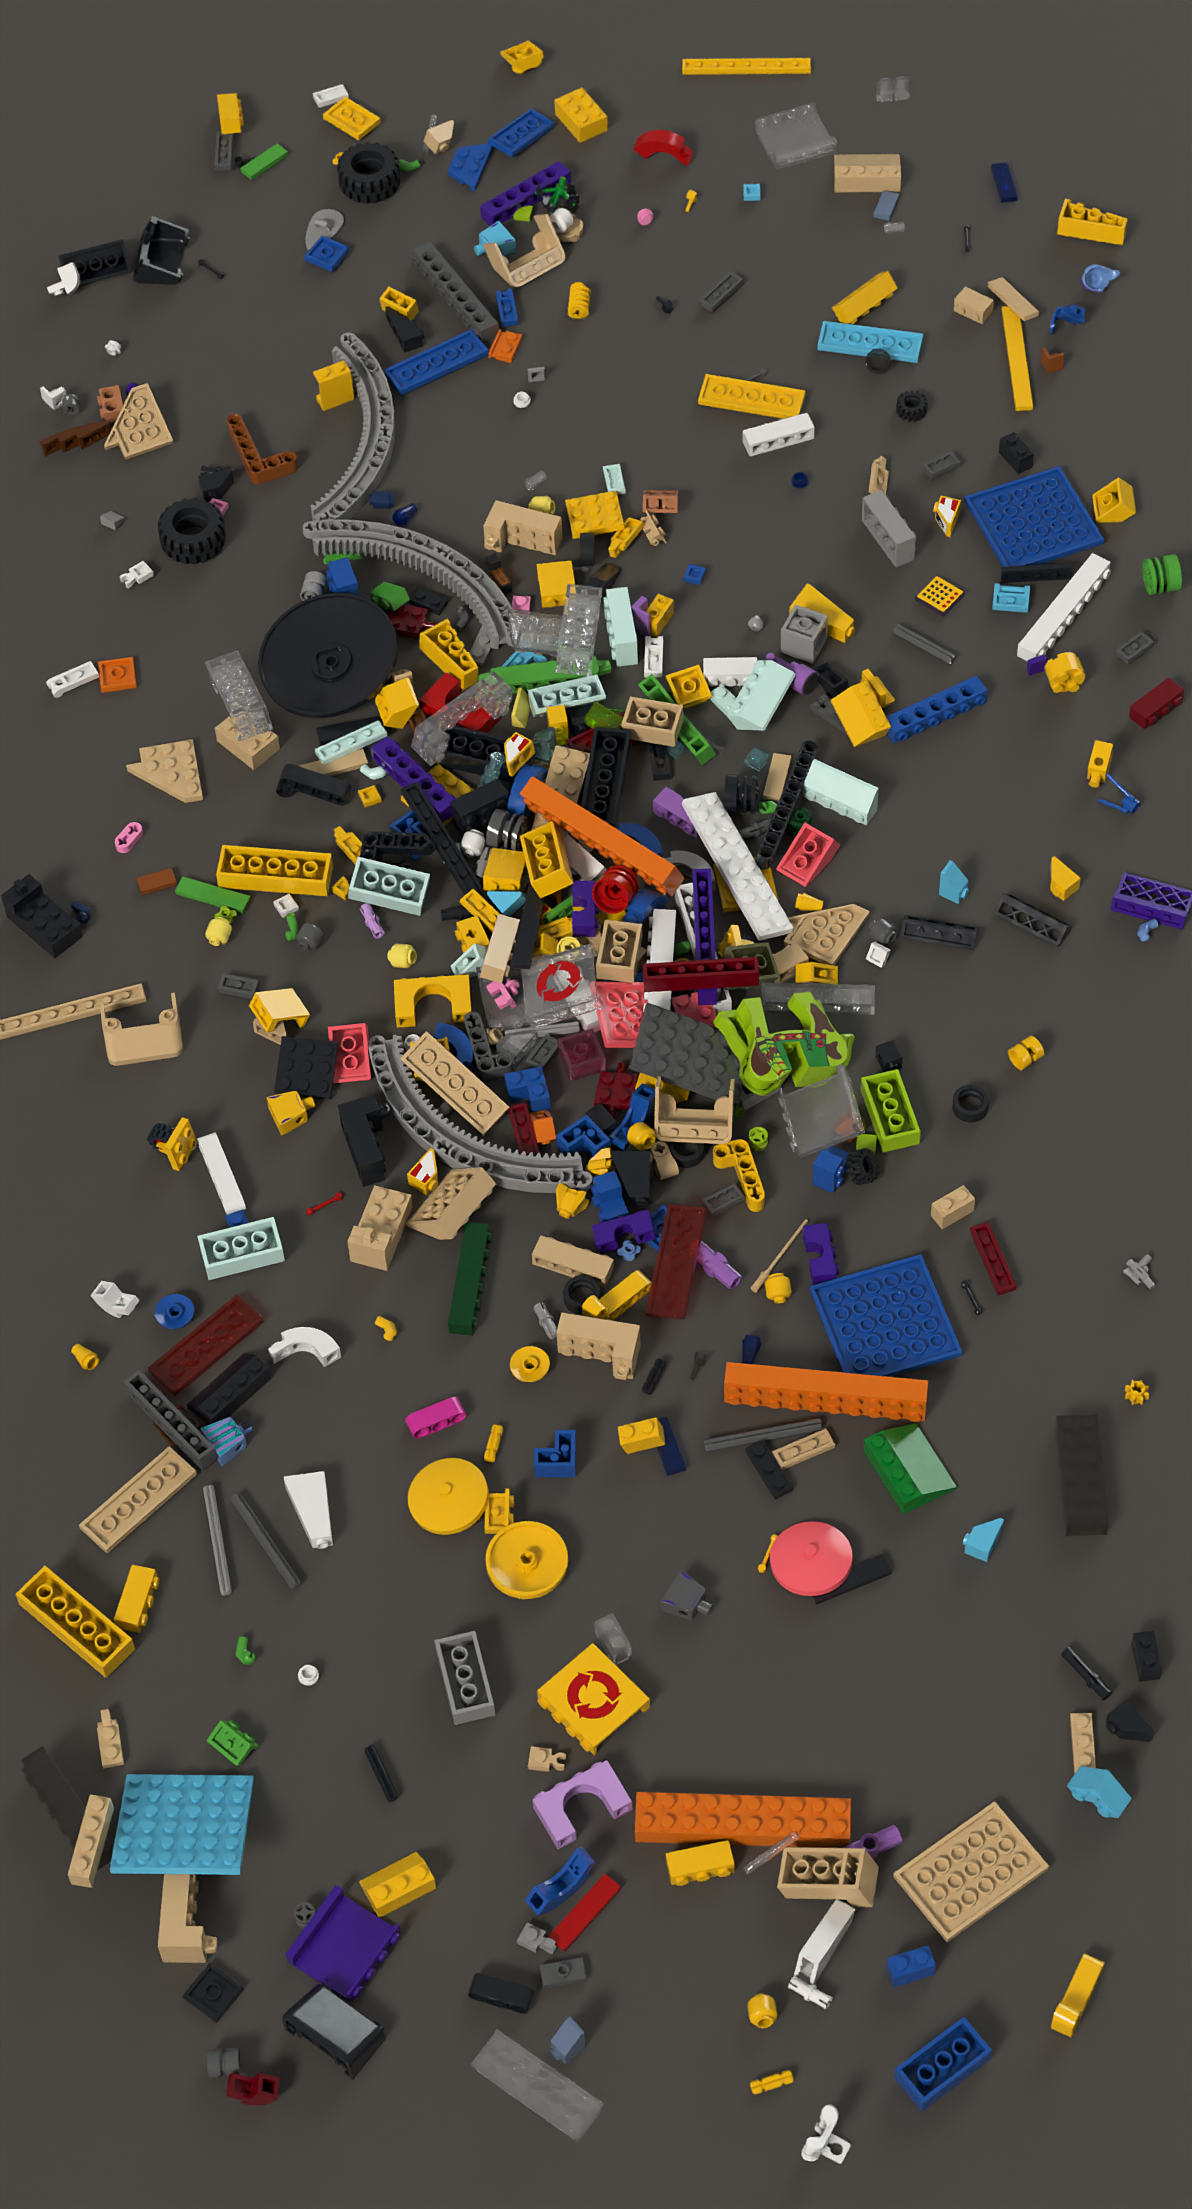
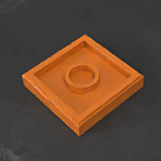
M133 657L98 662L101 693L137 688Z

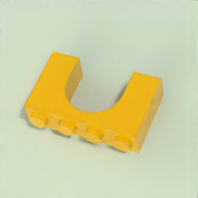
M458 974L455 976L394 980L397 1028L416 1027L415 1006L421 998L430 994L445 996L452 1004L453 1024L464 1023L465 1015L472 1012L469 975Z

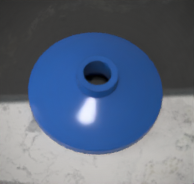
M181 1294L167 1295L155 1307L157 1322L167 1329L182 1328L194 1316L192 1301Z

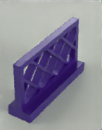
M1123 873L1117 891L1113 896L1111 910L1148 921L1156 919L1159 924L1183 930L1192 905V891ZM1125 880L1132 881L1135 884L1128 886ZM1143 886H1151L1153 889L1146 891ZM1139 888L1141 893L1134 894L1132 890ZM1166 890L1169 891L1171 894L1164 896L1161 891ZM1157 893L1159 898L1152 899L1150 895ZM1184 895L1190 898L1182 901L1179 896ZM1145 897L1148 901L1139 898ZM1175 898L1177 903L1170 904L1168 900ZM1164 902L1166 906L1157 903Z

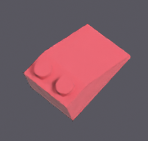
M804 823L776 870L807 887L832 860L840 844L830 836Z
M361 1023L328 1027L329 1041L339 1043L334 1084L371 1080L368 1025Z

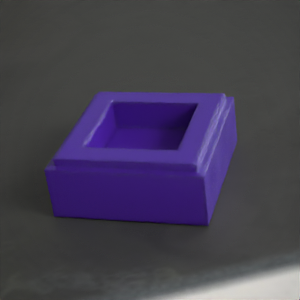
M1045 655L1028 660L1027 673L1029 676L1045 671L1044 667L1047 662Z

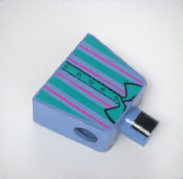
M231 1417L201 1428L202 1435L215 1447L217 1460L221 1466L228 1463L246 1448L247 1443L244 1435L253 1431L247 1420L236 1425Z

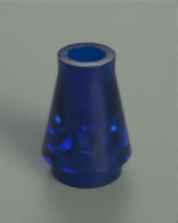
M411 503L408 506L395 510L392 518L397 525H406L418 509L415 504Z
M746 1335L745 1339L742 1340V1363L754 1364L762 1345L759 1337Z

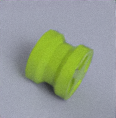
M754 1127L749 1132V1146L755 1151H762L768 1145V1133L765 1128Z

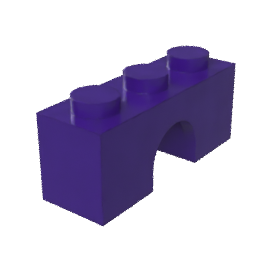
M595 880L573 881V907L585 908L581 911H572L573 937H595V929H599V918H595V914H599V907H597L592 897Z
M649 1210L638 1211L635 1214L619 1216L616 1219L601 1221L598 1224L592 1225L595 1243L600 1254L618 1250V1240L626 1233L634 1234L638 1244L657 1239Z
M826 1223L803 1226V1240L806 1253L817 1252L821 1255L817 1259H810L809 1262L812 1285L836 1279V1275H839L838 1263L834 1264L836 1252L835 1247H831L830 1242H833L832 1231L827 1229Z

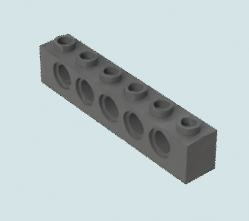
M140 1370L124 1381L126 1393L201 1471L217 1460L215 1447Z

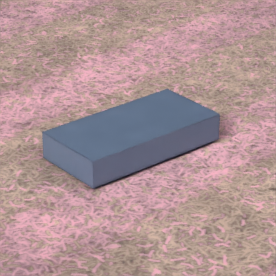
M883 190L874 211V217L889 221L898 202L899 194Z

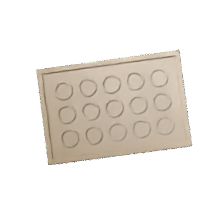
M994 1801L894 1872L893 1877L944 1940L949 1942L1049 1869V1865Z

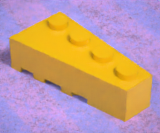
M1065 198L1058 221V235L1123 245L1126 236L1127 218L1108 212L1103 214L1099 209L1093 208L1091 210L1085 208L1084 204L1077 203L1076 205L1070 203L1071 200Z
M448 619L420 633L419 649L441 670L460 680V686L463 690L477 683L478 666L470 653L465 650L463 642L458 639L457 633L450 626Z

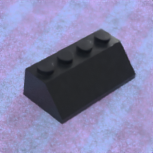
M123 239L58 255L60 267L72 262L76 265L80 275L79 285L132 272Z
M243 1353L186 1406L207 1425L226 1419L272 1379L270 1367L256 1355Z

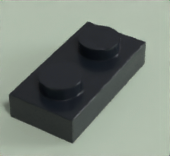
M416 587L409 597V604L428 609L429 612L439 616L448 604L447 598Z

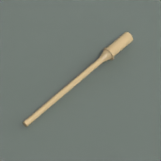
M807 1219L803 1221L768 1269L760 1273L761 1275L751 1286L753 1292H758L769 1278L770 1271L801 1232L803 1226L808 1223Z

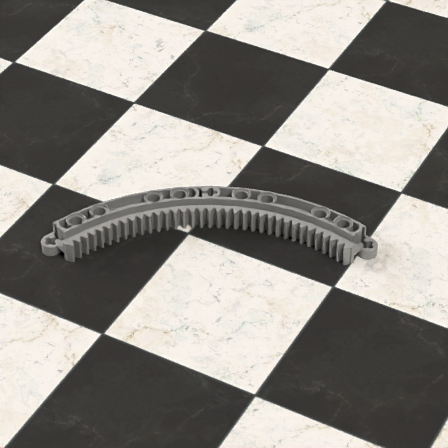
M344 333L341 336L342 347L339 349L335 346L332 350L333 363L344 360L351 371L353 387L358 394L364 416L361 442L357 448L358 452L355 453L356 457H353V462L350 463L351 467H348V471L344 472L345 476H341V481H337L338 485H334V489L329 490L330 494L325 493V498H320L321 502L315 501L316 506L310 505L313 521L350 520L365 505L370 495L378 487L386 472L393 450L395 417L392 394L386 376L370 350L352 333Z
M334 519L304 523L303 535L308 539H312L313 551L317 556H319L320 552L323 555H326L327 552L332 555L334 551H336L337 555L341 551H343L344 555L347 552H350L351 555L357 552L358 556L361 553H364V556L370 554L371 557L377 555L378 559L384 556V560L391 558V562L397 559L398 564L403 561L404 566L409 563L410 568L415 566V570L421 568V573L427 571V576L432 575L433 579L438 577V582L443 581V585H448V589L453 588L452 592H457V596H461V600L465 601L466 605H469V609H473V614H476L479 623H482V627L484 626V631H486V636L489 638L491 648L499 649V644L504 643L511 647H518L522 644V631L518 619L507 598L496 583L481 568L449 546L423 534L377 522Z
M376 1035L369 1040V1054L380 1091L391 1112L403 1129L426 1151L430 1148L434 1149L435 1158L453 1169L477 1167L488 1169L486 1172L494 1180L496 1186L534 1193H556L559 1183L576 1191H588L593 1186L592 1175L587 1171H583L581 1156L578 1152H575L573 1157L570 1153L566 1157L563 1156V1153H560L558 1158H556L555 1153L552 1154L551 1158L548 1157L547 1153H545L544 1157H541L540 1153L534 1157L533 1152L526 1156L525 1151L519 1155L518 1150L512 1153L511 1148H509L505 1152L503 1146L498 1150L497 1144L491 1147L490 1142L485 1144L483 1139L478 1142L477 1136L472 1138L471 1133L466 1135L464 1129L460 1131L459 1126L455 1127L453 1122L449 1123L448 1118L444 1119L443 1114H439L438 1109H434V1105H430L429 1099L426 1100L425 1094H422V1090L419 1089L418 1084L415 1082L410 1068L400 1059L405 1054L401 1036L393 1035V1039L385 1040L384 1037ZM582 1179H586L585 1184H582Z

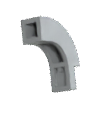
M670 851V857L664 858L675 865L681 874L691 879L692 869L711 868L703 858L687 851ZM711 868L712 892H713V891H715V877H714L713 870H712V868Z

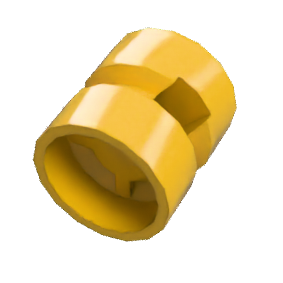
M1030 1035L1021 1041V1044H1016L1010 1048L1008 1056L1017 1069L1023 1070L1031 1065L1032 1062L1043 1057L1044 1049L1041 1043L1034 1036Z

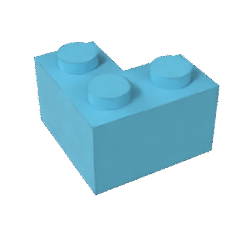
M1080 1766L1067 1784L1075 1799L1094 1803L1098 1808V1812L1106 1818H1119L1132 1799L1109 1770Z

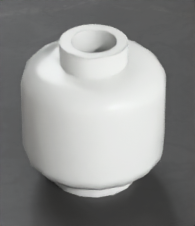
M559 208L550 216L555 232L564 233L572 226L573 216L567 209Z
M474 829L465 832L460 843V849L464 852L465 856L474 858V856L482 854L486 845L484 834Z

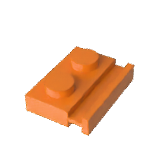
M499 329L489 350L488 357H495L496 360L512 363L522 342V334L509 331L502 332Z

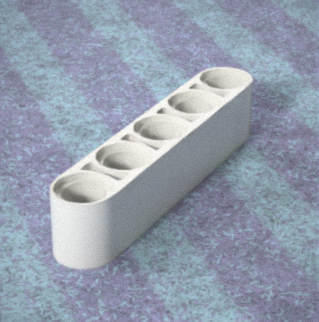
M216 1133L197 1138L200 1151L226 1214L246 1209Z

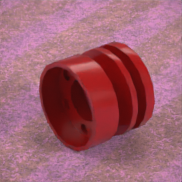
M622 865L609 867L593 886V901L604 912L610 914L622 912L638 893V878L628 867Z

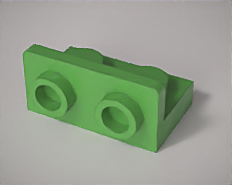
M220 1720L206 1741L236 1766H241L251 1750H257L259 1745L254 1742L255 1738L252 1735L240 1731V1726L236 1722Z

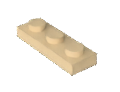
M1070 1713L1075 1774L1080 1766L1096 1768L1092 1713Z

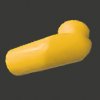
M378 1316L375 1325L384 1329V1339L393 1341L394 1336L397 1335L395 1324Z

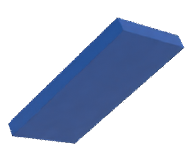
M531 108L488 138V143L513 158L555 128V122Z

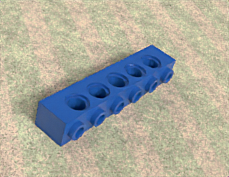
M977 676L969 678L887 716L886 718L891 726L887 735L895 744L915 734H920L930 727H935L945 720H950L960 713H965L975 706L984 704L987 701L988 690Z

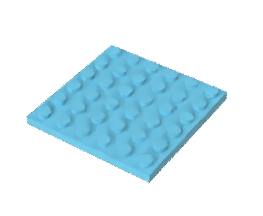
M127 1774L110 1865L111 1873L240 1875L254 1783L253 1776Z

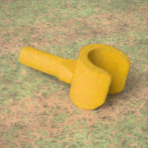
M689 190L686 198L689 199L685 209L686 212H689L693 202L698 200L697 192Z

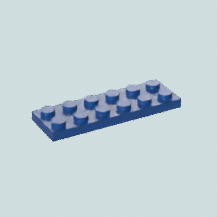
M469 330L384 369V374L398 393L403 395L487 356L488 349L476 334Z

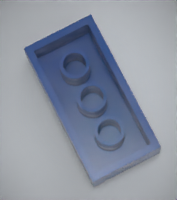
M963 2017L896 2067L894 2078L923 2112L989 2062L992 2050L966 2018Z

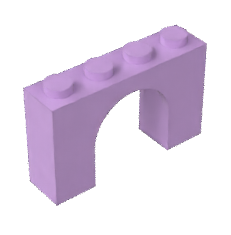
M607 1760L602 1763H595L589 1770L576 1773L572 1779L565 1783L559 1782L553 1789L547 1792H540L532 1799L533 1808L557 1849L577 1840L576 1831L564 1812V1807L572 1796L585 1792L598 1796L604 1802L613 1819L632 1810V1801Z

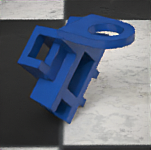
M1077 305L1056 307L1052 316L1050 334L1054 333L1057 320L1063 319L1074 325H1078V323L1084 324L1085 309Z

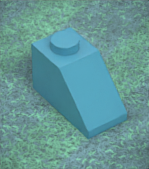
M951 860L940 874L939 895L959 904L969 894V880Z
M999 1518L973 1527L971 1533H966L964 1537V1553L988 1562L1003 1530L1004 1519Z

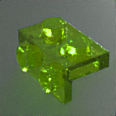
M595 701L586 714L584 721L591 728L621 729L623 717Z

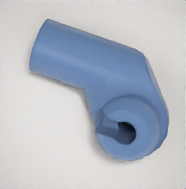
M1156 919L1147 921L1139 926L1137 935L1140 937V941L1144 942L1150 939L1149 931L1158 927Z

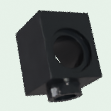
M894 1040L876 1046L875 1057L883 1072L902 1068L903 1057Z

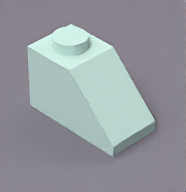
M474 943L451 965L454 976L462 974L469 975V978L481 975L488 947Z

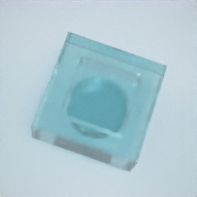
M753 747L745 758L744 764L761 771L769 760V754Z

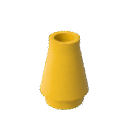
M804 892L803 894L798 893L795 908H799L800 911L822 910V900Z
M80 1344L72 1347L71 1352L83 1369L93 1370L99 1363L96 1353Z

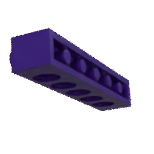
M559 161L480 205L481 218L489 226L498 221L501 224L511 219L518 209L524 206H533L541 201L540 197L537 198L535 194V188L538 187V183H540L541 190L555 188L556 184H559L560 177L567 178L566 182L571 184V172ZM554 191V192L543 193V194H542V197H543V196H547V195H552V194L555 193V191Z
M387 736L371 747L372 759L402 788L414 782L419 784L442 823L452 816L450 801L455 800V796L450 795L442 784H438L430 773H426L420 763L415 762L407 751L404 752L396 741H392Z

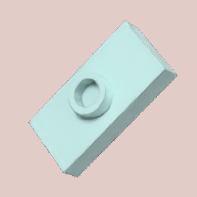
M620 464L603 466L607 491H616L617 495L626 494Z

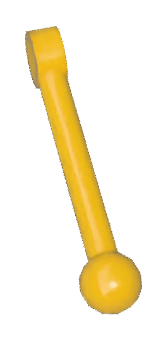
M776 1534L771 1536V1543L763 1562L758 1566L760 1573L766 1571L765 1565L770 1556L772 1545L778 1537Z

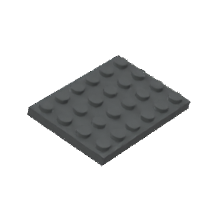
M647 1002L629 1069L654 1078L661 1076L662 1081L714 1100L722 1096L729 1097L731 1079H735L734 1107H737L743 1084L739 1079L740 1062L729 1047L723 1033L716 1027Z

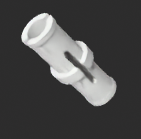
M797 1976L792 1977L790 1980L792 1984L789 1983L788 1985L789 1989L804 1996L806 2001L811 2000L825 2010L828 2009L831 2004L829 2001L832 2002L833 1999L832 1996L818 1990L814 1984L810 1985Z

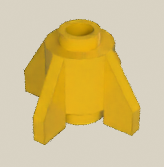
M611 1148L601 1149L589 1160L586 1165V1171L592 1175V1178L612 1171L616 1172V1165L613 1159H609L612 1157Z
M559 1183L556 1188V1209L559 1215L569 1219L586 1209L589 1204V1200L585 1198L587 1192L576 1191Z

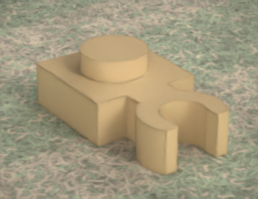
M531 1746L528 1769L549 1772L550 1766H553L556 1770L563 1771L565 1770V1765L559 1764L558 1760H566V1754L560 1752L552 1755V1749Z

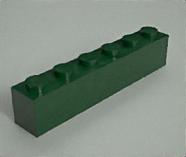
M472 1222L465 1224L448 1321L449 1333L473 1336L474 1328L478 1327L476 1313L481 1310L479 1296L484 1292L482 1278L486 1277L487 1274L485 1260L489 1261L490 1249L487 1248L488 1243L491 1244L493 1232H490L489 1224Z

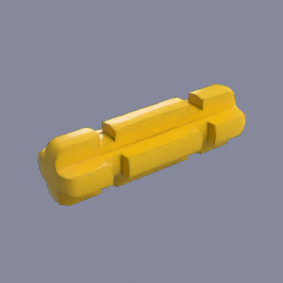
M494 1424L492 1426L486 1447L487 1450L484 1454L486 1462L493 1463L495 1461L501 1440L500 1437L503 1433L501 1425Z
M786 2070L780 2075L777 2073L761 2078V2081L758 2079L751 2081V2091L753 2094H758L762 2090L767 2091L780 2087L783 2083L785 2085L793 2082V2075L790 2070Z

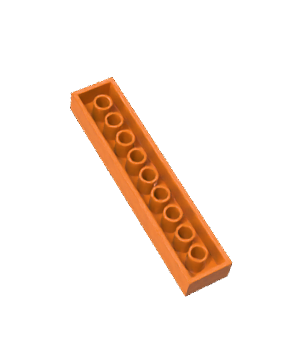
M532 776L519 793L524 799L522 802L533 813L537 814L539 812L546 821H553L560 830L564 832L567 830L578 841L580 839L583 840L584 844L590 849L596 848L600 855L606 859L610 857L616 865L628 867L636 876H640L644 883L649 886L653 884L657 887L656 890L663 895L667 893L673 896L684 881V876L675 865Z
M727 1362L724 1380V1402L731 1405L746 1404L752 1407L768 1406L773 1409L789 1408L794 1411L800 1409L809 1410L810 1412L843 1413L851 1416L865 1415L872 1418L887 1417L892 1420L908 1419L918 1422L925 1421L928 1380Z
M637 1792L635 1842L713 1844L729 1840L730 1845L842 1848L850 1844L851 1799Z

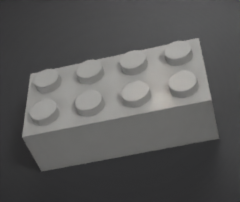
M882 490L863 497L862 522L894 566L899 567L913 561L916 552V534L909 529L906 520L901 518L898 509L893 507L889 497L885 496Z
M471 1631L434 1640L454 1725L495 1716L494 1703L476 1632Z

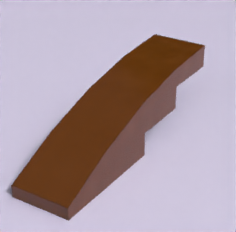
M107 421L90 423L56 433L40 441L41 451L46 457L58 450L65 453L77 446L82 450L109 436V423Z

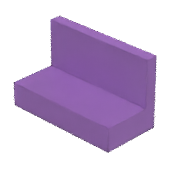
M641 596L631 606L635 632L643 637L651 636L650 614L646 612L648 609V599Z

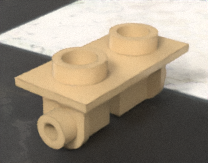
M646 510L648 516L640 518V521L644 522L643 531L647 533L646 536L650 544L657 546L662 540L666 544L667 542L664 538L666 534L661 526L658 527V519L654 514L650 515Z

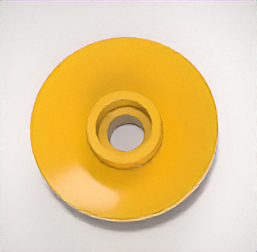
M534 1346L520 1348L512 1355L510 1360L512 1374L523 1382H535L542 1379L548 1373L550 1367L548 1355L542 1349Z

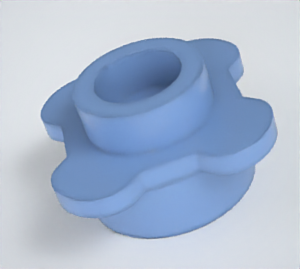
M627 1240L624 1241L622 1248L618 1249L617 1253L624 1260L633 1261L637 1257V1253H640L641 1248Z

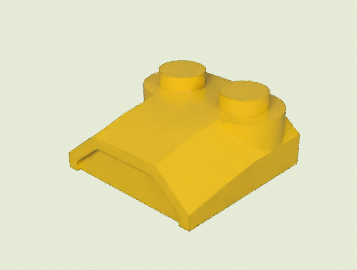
M529 40L500 51L501 55L511 64L512 70L518 74L524 73L530 68L538 67L544 57L543 51Z
M699 665L665 676L668 690L672 693L676 704L683 705V708L703 703L712 697Z

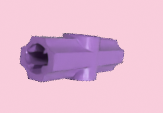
M702 1240L692 1244L689 1254L702 1265L704 1271L710 1277H716L728 1289H735L739 1285L742 1276L728 1264L723 1254L720 1252L715 1253Z
M893 1825L874 1834H865L860 1840L842 1848H865L866 1844H871L874 1848L866 1849V1851L874 1859L879 1853L901 1844L902 1838L898 1828Z

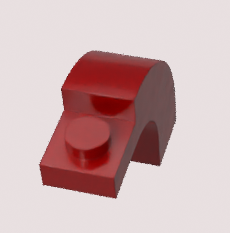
M652 130L643 133L637 138L633 148L644 159L653 153L665 152L674 156L685 166L690 163L694 152L684 144L685 138L666 130Z

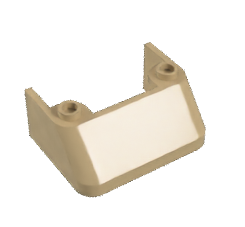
M548 214L534 216L540 230L532 239L535 250L510 264L507 258L501 254L496 242L482 244L493 269L512 287L524 285L565 260V252Z
M171 993L173 1009L162 1011L159 1015V1023L122 1029L121 1022L117 1018H107L104 1004H100L102 1028L110 1064L119 1066L173 1058L181 1055L183 1052V1042L175 993Z
M657 1076L654 1122L656 1138L660 1141L728 1143L732 1137L735 1079H731L729 1097H719L715 1101L714 1110L676 1108L675 1098L670 1094L661 1093V1076Z

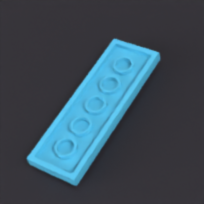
M823 321L817 350L918 363L923 334Z

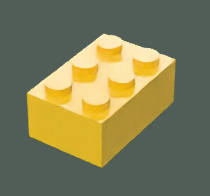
M579 88L554 100L555 115L580 143L608 131L607 115L583 88Z

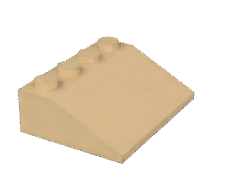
M834 155L835 192H883V190L900 192V155Z
M482 1167L451 1169L405 1225L439 1240L452 1239L457 1235V1230L468 1222L472 1212L481 1206L482 1200L492 1193V1188L496 1183Z

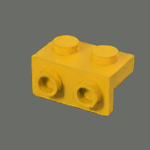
M869 669L862 671L861 682L868 681L881 708L893 704L895 699L879 677H874Z
M505 1488V1493H489L488 1504L485 1509V1534H497L501 1529L514 1523V1515L510 1514V1508H514V1495H510L509 1488Z

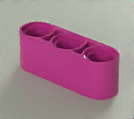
M451 1397L408 1415L405 1421L413 1438L419 1439L461 1422L466 1418V1413L459 1398Z

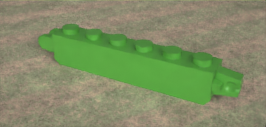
M585 656L574 659L568 658L565 660L491 668L489 673H482L478 676V689L481 691L492 690L496 696L517 694L519 688H522L527 693L528 690L592 675H598L599 677L611 673V665L609 660H597L596 656Z

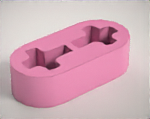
M137 822L129 823L116 837L115 846L118 852H129L142 838L143 830L141 824Z

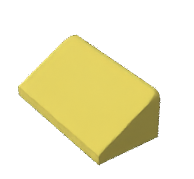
M519 688L511 715L513 727L526 728L531 710L529 697L522 688Z

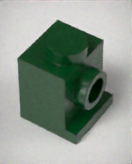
M806 808L794 809L788 822V834L797 836L804 823L811 825L812 813Z

